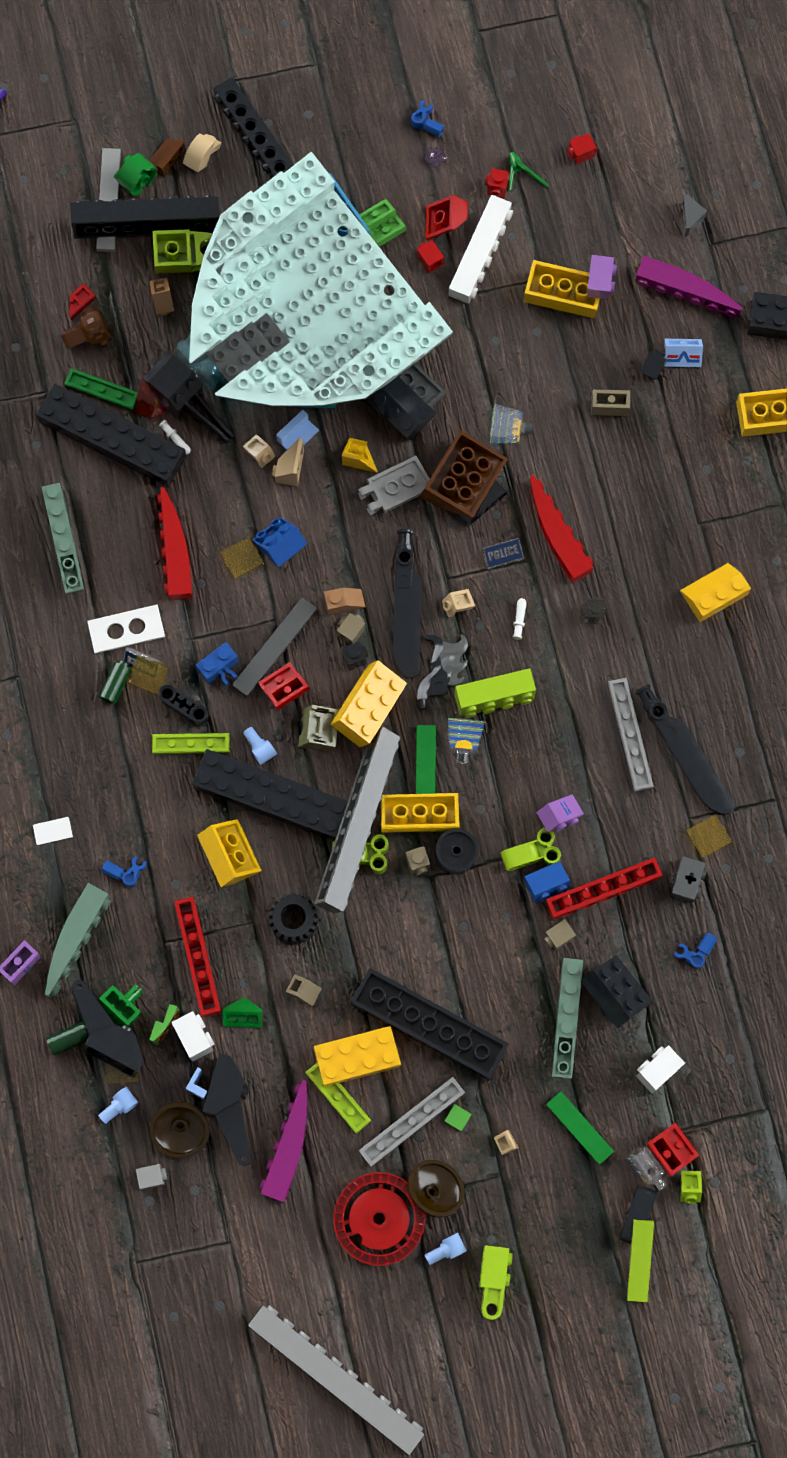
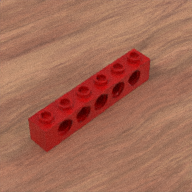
M654 857L548 898L545 901V905L552 921L660 880L662 873Z
M194 897L174 901L202 1018L222 1014Z

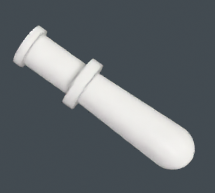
M166 420L161 422L159 427L167 433V437L171 438L176 445L184 448L186 455L189 454L191 451L190 447L176 433L177 431L172 429Z
M523 598L517 601L516 621L513 623V626H515L513 639L516 640L522 639V627L525 626L523 621L526 600Z

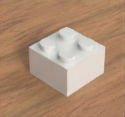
M192 1011L171 1022L192 1062L214 1051L212 1046L215 1044L209 1032L204 1033L203 1028L206 1026L199 1014L195 1015Z
M669 1045L665 1049L661 1046L651 1056L653 1058L651 1062L646 1060L637 1069L639 1073L636 1077L652 1094L685 1064Z

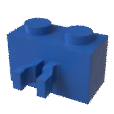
M225 642L198 662L196 668L208 685L221 676L224 685L227 686L229 682L225 679L226 675L224 673L226 672L228 675H231L235 680L237 675L229 669L239 663L235 652Z

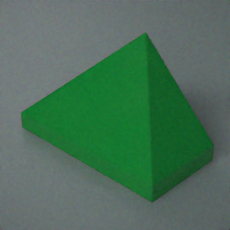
M243 997L223 1008V1026L262 1028V1009Z

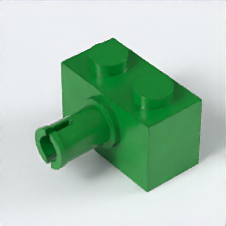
M134 984L123 995L112 985L99 998V1004L116 1025L130 1027L139 1018L141 1011L132 1004L143 994L141 988L137 991L139 986Z

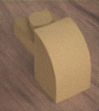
M199 133L190 144L183 164L199 172L207 166L210 155L220 149L221 142L212 135H202Z

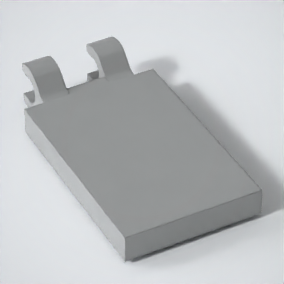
M414 456L367 479L368 485L358 489V495L361 500L367 498L370 494L375 502L367 505V511L370 516L377 513L380 509L386 513L419 497L430 478L417 456Z

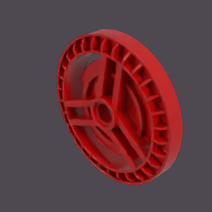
M375 1172L358 1177L342 1191L334 1209V1229L341 1246L354 1259L373 1266H385L401 1261L416 1248L424 1231L425 1213L420 1211L412 1202L408 1193L407 1182L404 1179L389 1173ZM379 1184V1188L362 1193L354 1201L350 1210L349 1220L344 1221L345 1209L351 1197L363 1187ZM383 1185H391V1189H383ZM395 1188L405 1194L413 1207L415 1222L410 1237L406 1234L409 1226L408 1208L403 1199L394 1192ZM378 1213L383 1214L385 1217V1222L381 1225L373 1221L374 1216ZM350 1224L352 1232L346 1233L344 1225ZM360 1234L362 1236L361 1244L371 1249L383 1250L396 1246L398 1250L384 1255L366 1253L356 1247L349 1237ZM404 1237L407 1240V1242L403 1246H401L399 1242Z

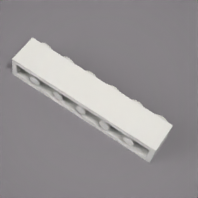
M491 195L451 282L448 296L468 304L471 298H475L478 288H476L478 282L482 283L485 276L483 271L491 263L492 251L496 252L499 241L497 240L499 236L504 235L506 230V220L510 221L512 217L511 202Z

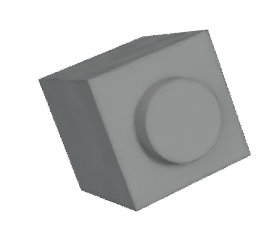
M160 1164L136 1169L140 1190L165 1185L164 1180H167L166 1169L162 1168Z

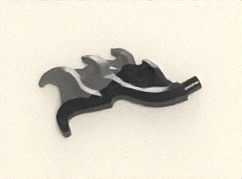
M462 634L460 635L461 641L454 644L442 641L436 635L425 636L426 641H432L435 644L431 661L434 669L419 685L417 692L419 710L427 709L426 700L428 697L444 695L449 692L447 686H458L464 681V676L460 679L457 678V675L465 669L468 662L467 660L464 663L460 662L461 656L468 648V641Z

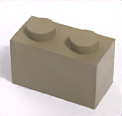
M592 391L591 415L628 416L630 411V391Z

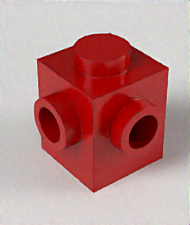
M491 169L490 175L487 174L485 185L488 186V195L505 198L509 182L508 171Z

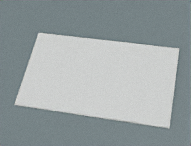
M69 817L33 825L37 845L73 837Z

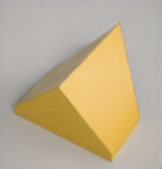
M349 437L342 453V465L378 473L367 447V441Z

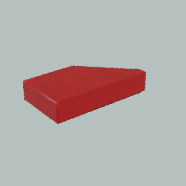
M84 283L70 295L69 318L71 320L96 299V295Z

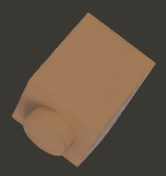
M162 278L149 281L156 315L170 314L174 311L168 279Z
M339 588L324 592L329 616L365 608L361 589Z

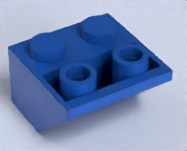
M281 516L274 519L267 528L258 532L256 537L252 539L263 554L278 567L307 544L297 527Z

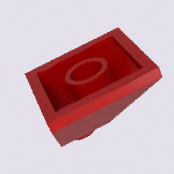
M451 195L427 205L425 239L430 240L453 231L466 221L468 217V202Z

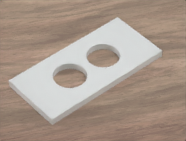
M158 604L87 621L95 654L165 637ZM134 619H141L145 623V629L140 634H133L129 630V624ZM113 624H119L124 628V634L119 639H112L107 634L108 628Z

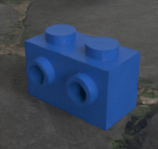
M559 861L525 876V886L534 903L545 902L546 899L556 894L559 895L570 889V879Z

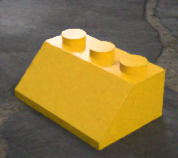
M727 563L683 588L680 592L699 622H702L747 596L751 588L741 572Z
M238 819L210 825L197 835L220 887L235 884L261 872V868Z

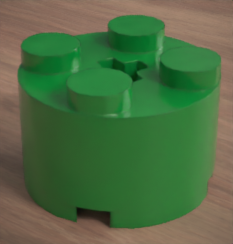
M140 153L132 157L127 155L122 162L123 166L115 173L114 178L133 196H138L143 192L141 189L144 186L148 188L157 175L155 170L157 168Z

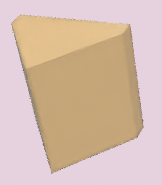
M506 1130L494 1137L502 1156L518 1148L510 1130Z

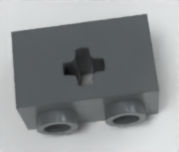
M683 856L680 860L670 896L691 903L694 902L695 898L699 899L702 890L699 887L700 880L704 881L707 869H704L705 863ZM688 876L692 877L691 880L694 881L691 884L687 883Z

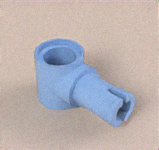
M249 727L243 732L252 745V754L260 765L277 755L270 742L261 739L253 727Z
M127 1087L117 1092L112 1097V1104L98 1115L105 1124L117 1114H126L138 1104V1101Z
M456 1233L442 1240L440 1247L425 1254L429 1265L445 1257L453 1259L467 1250L459 1234Z

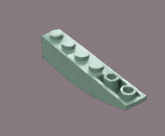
M60 483L43 486V496L65 594L84 590L62 486Z
M90 883L86 885L69 914L57 941L45 995L50 999L60 991L61 985L59 984L63 978L66 979L70 974L71 968L69 967L73 961L76 962L81 954L79 950L83 944L86 945L91 937L90 931L93 927H97L101 920L100 914L103 910L106 911L111 903L108 893Z
M563 958L552 1077L572 1079L583 960Z

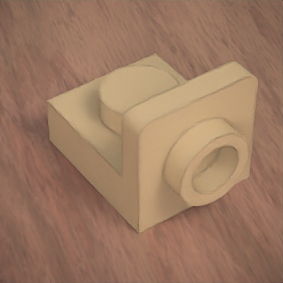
M257 434L243 445L244 450L257 461L261 468L275 457L271 447Z
M469 589L451 592L442 600L443 608L448 617H452L456 612L470 610L475 607Z

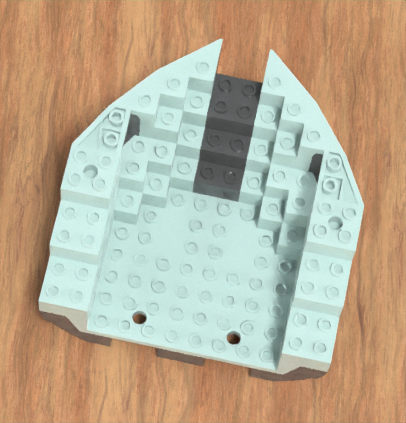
M312 152L285 173L279 172L254 193L252 191L248 192L224 211L219 217L203 256L192 302L189 363L193 365L209 358L228 382L215 393L217 397L269 406H324L365 399L408 370L453 333L430 302L426 305L423 304L334 191L335 181ZM340 227H345L348 230V234L345 237L338 235L337 230ZM392 286L394 294L391 296L386 295L384 288Z

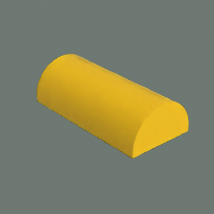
M458 793L382 795V833L449 831L460 828Z

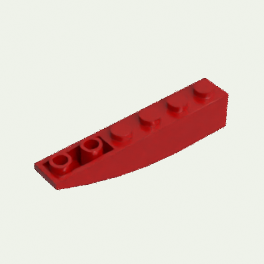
M532 475L530 476L529 484L538 522L552 553L573 584L592 573L593 561L582 551L584 548L579 540L576 541L573 537L572 528L564 523L561 511L559 509L556 510L553 506V499L544 492V486L540 479H536Z
M160 487L161 494H157L158 505H162V512H159V521L163 523L164 528L160 530L161 541H165V547L162 548V558L166 559L163 573L164 577H167L168 583L164 584L165 595H169L170 601L193 599L190 560L184 533L172 501L165 488Z

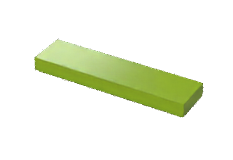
M229 733L152 734L153 754H204L206 749L217 753H230Z
M318 1063L305 1072L356 1134L371 1122L370 1118L340 1083L323 1087Z
M633 1220L627 1301L648 1302L654 1221Z

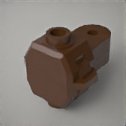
M90 306L83 310L84 314L81 316L79 325L60 334L68 349L84 341H89L93 345L99 343L100 346H103L110 342L111 330L101 310Z

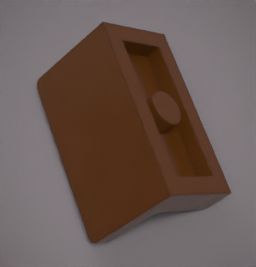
M167 138L149 161L157 168L155 170L158 174L165 177L185 152L184 141L178 138L175 142Z

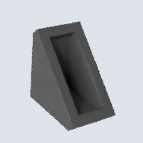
M688 194L684 195L682 200L684 236H689L705 219L707 210Z

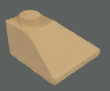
M299 438L278 459L277 465L273 466L272 476H275L276 483L298 486L304 455L302 438Z

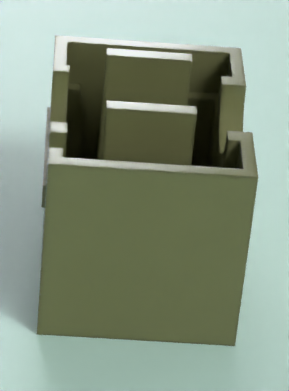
M310 705L303 709L302 714H304V717L301 718L303 729L299 736L298 747L322 752L336 747L337 729L330 724L339 712V709L318 705Z

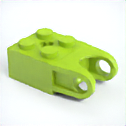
M189 230L153 231L155 274L200 271L204 256L200 250L209 244L212 233Z
M486 1245L483 1248L479 1287L483 1288L481 1312L489 1320L499 1318L502 1313L505 1286L508 1287L510 1283V1274H507V1266L512 1264L513 1253H509V1248ZM489 1304H494L497 1307V1312L493 1316L489 1315L486 1311V1307Z

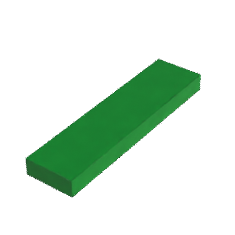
M72 368L64 383V386L131 411H134L140 397L139 392Z
M417 725L416 794H435L436 725Z
M561 1091L546 1104L598 1165L614 1152Z

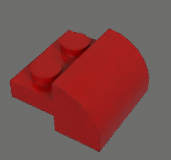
M290 662L258 682L260 688L277 711L310 690L307 683Z
M676 1123L646 1144L669 1177L699 1156Z

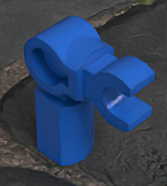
M422 100L419 109L411 116V126L414 129L423 128L424 131L440 138L445 126L429 118L426 119L427 115L433 111V104L425 108V100Z
M135 856L132 860V867L127 872H124L125 869L107 860L101 872L117 881L122 880L125 887L133 888L137 884V879L140 876L139 872L146 868L147 862L144 861L141 866H137L138 857Z
M706 932L697 947L698 953L690 952L686 945L680 943L679 947L684 950V953L678 954L675 952L674 956L677 959H685L693 968L700 969L705 964V955L708 956L718 939Z

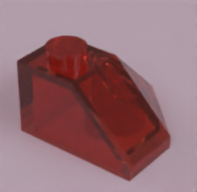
M141 379L135 414L153 419L167 409L146 382Z

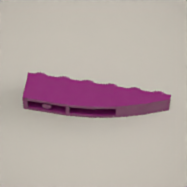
M643 256L635 279V283H638L639 286L644 288L650 287L659 293L673 295L676 299H685L694 305L705 306L711 311H720L729 317L739 318L742 307L712 284L681 268Z
M302 1080L301 1084L297 1083L294 1091V1094L297 1095L295 1102H290L287 1113L290 1114L288 1121H283L280 1129L283 1135L281 1140H277L273 1151L276 1154L274 1159L269 1160L266 1168L269 1171L266 1179H262L259 1187L262 1190V1195L285 1203L297 1170L304 1143L308 1105L307 1082L305 1080Z

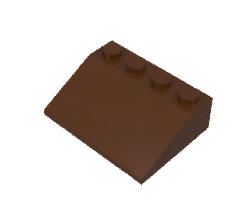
M460 430L420 497L437 507L472 519L508 458Z

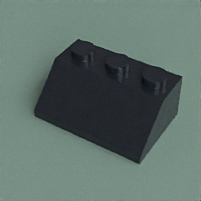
M399 376L382 389L374 392L368 399L380 413L411 441L437 414Z

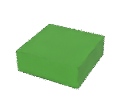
M454 1104L444 1122L462 1132L472 1114Z

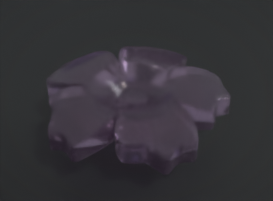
M431 146L427 148V156H424L425 162L428 164L432 163V167H438L441 163H444L447 159L443 153L444 149L441 146L435 147V151Z

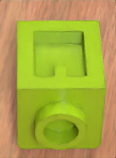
M681 1171L680 1201L688 1204L700 1202L702 1196L701 1171Z

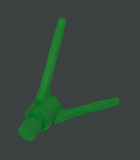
M515 152L509 154L511 166L508 191L512 189L514 173L522 169L545 187L549 186L543 179L531 171Z

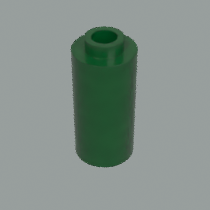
M123 661L114 662L98 696L101 700L116 705L131 673L129 664Z
M80 1022L47 1037L46 1040L52 1054L55 1056L86 1042L88 1036L83 1022Z

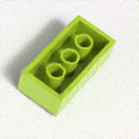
M530 668L455 687L460 717L465 716V718L474 717L476 713L480 712L484 714L492 713L495 709L501 707L502 709H509L513 707V704H529L534 700L536 693Z

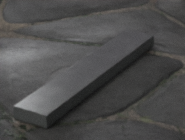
M302 597L232 686L248 697L258 685V682L263 679L315 614L317 608Z

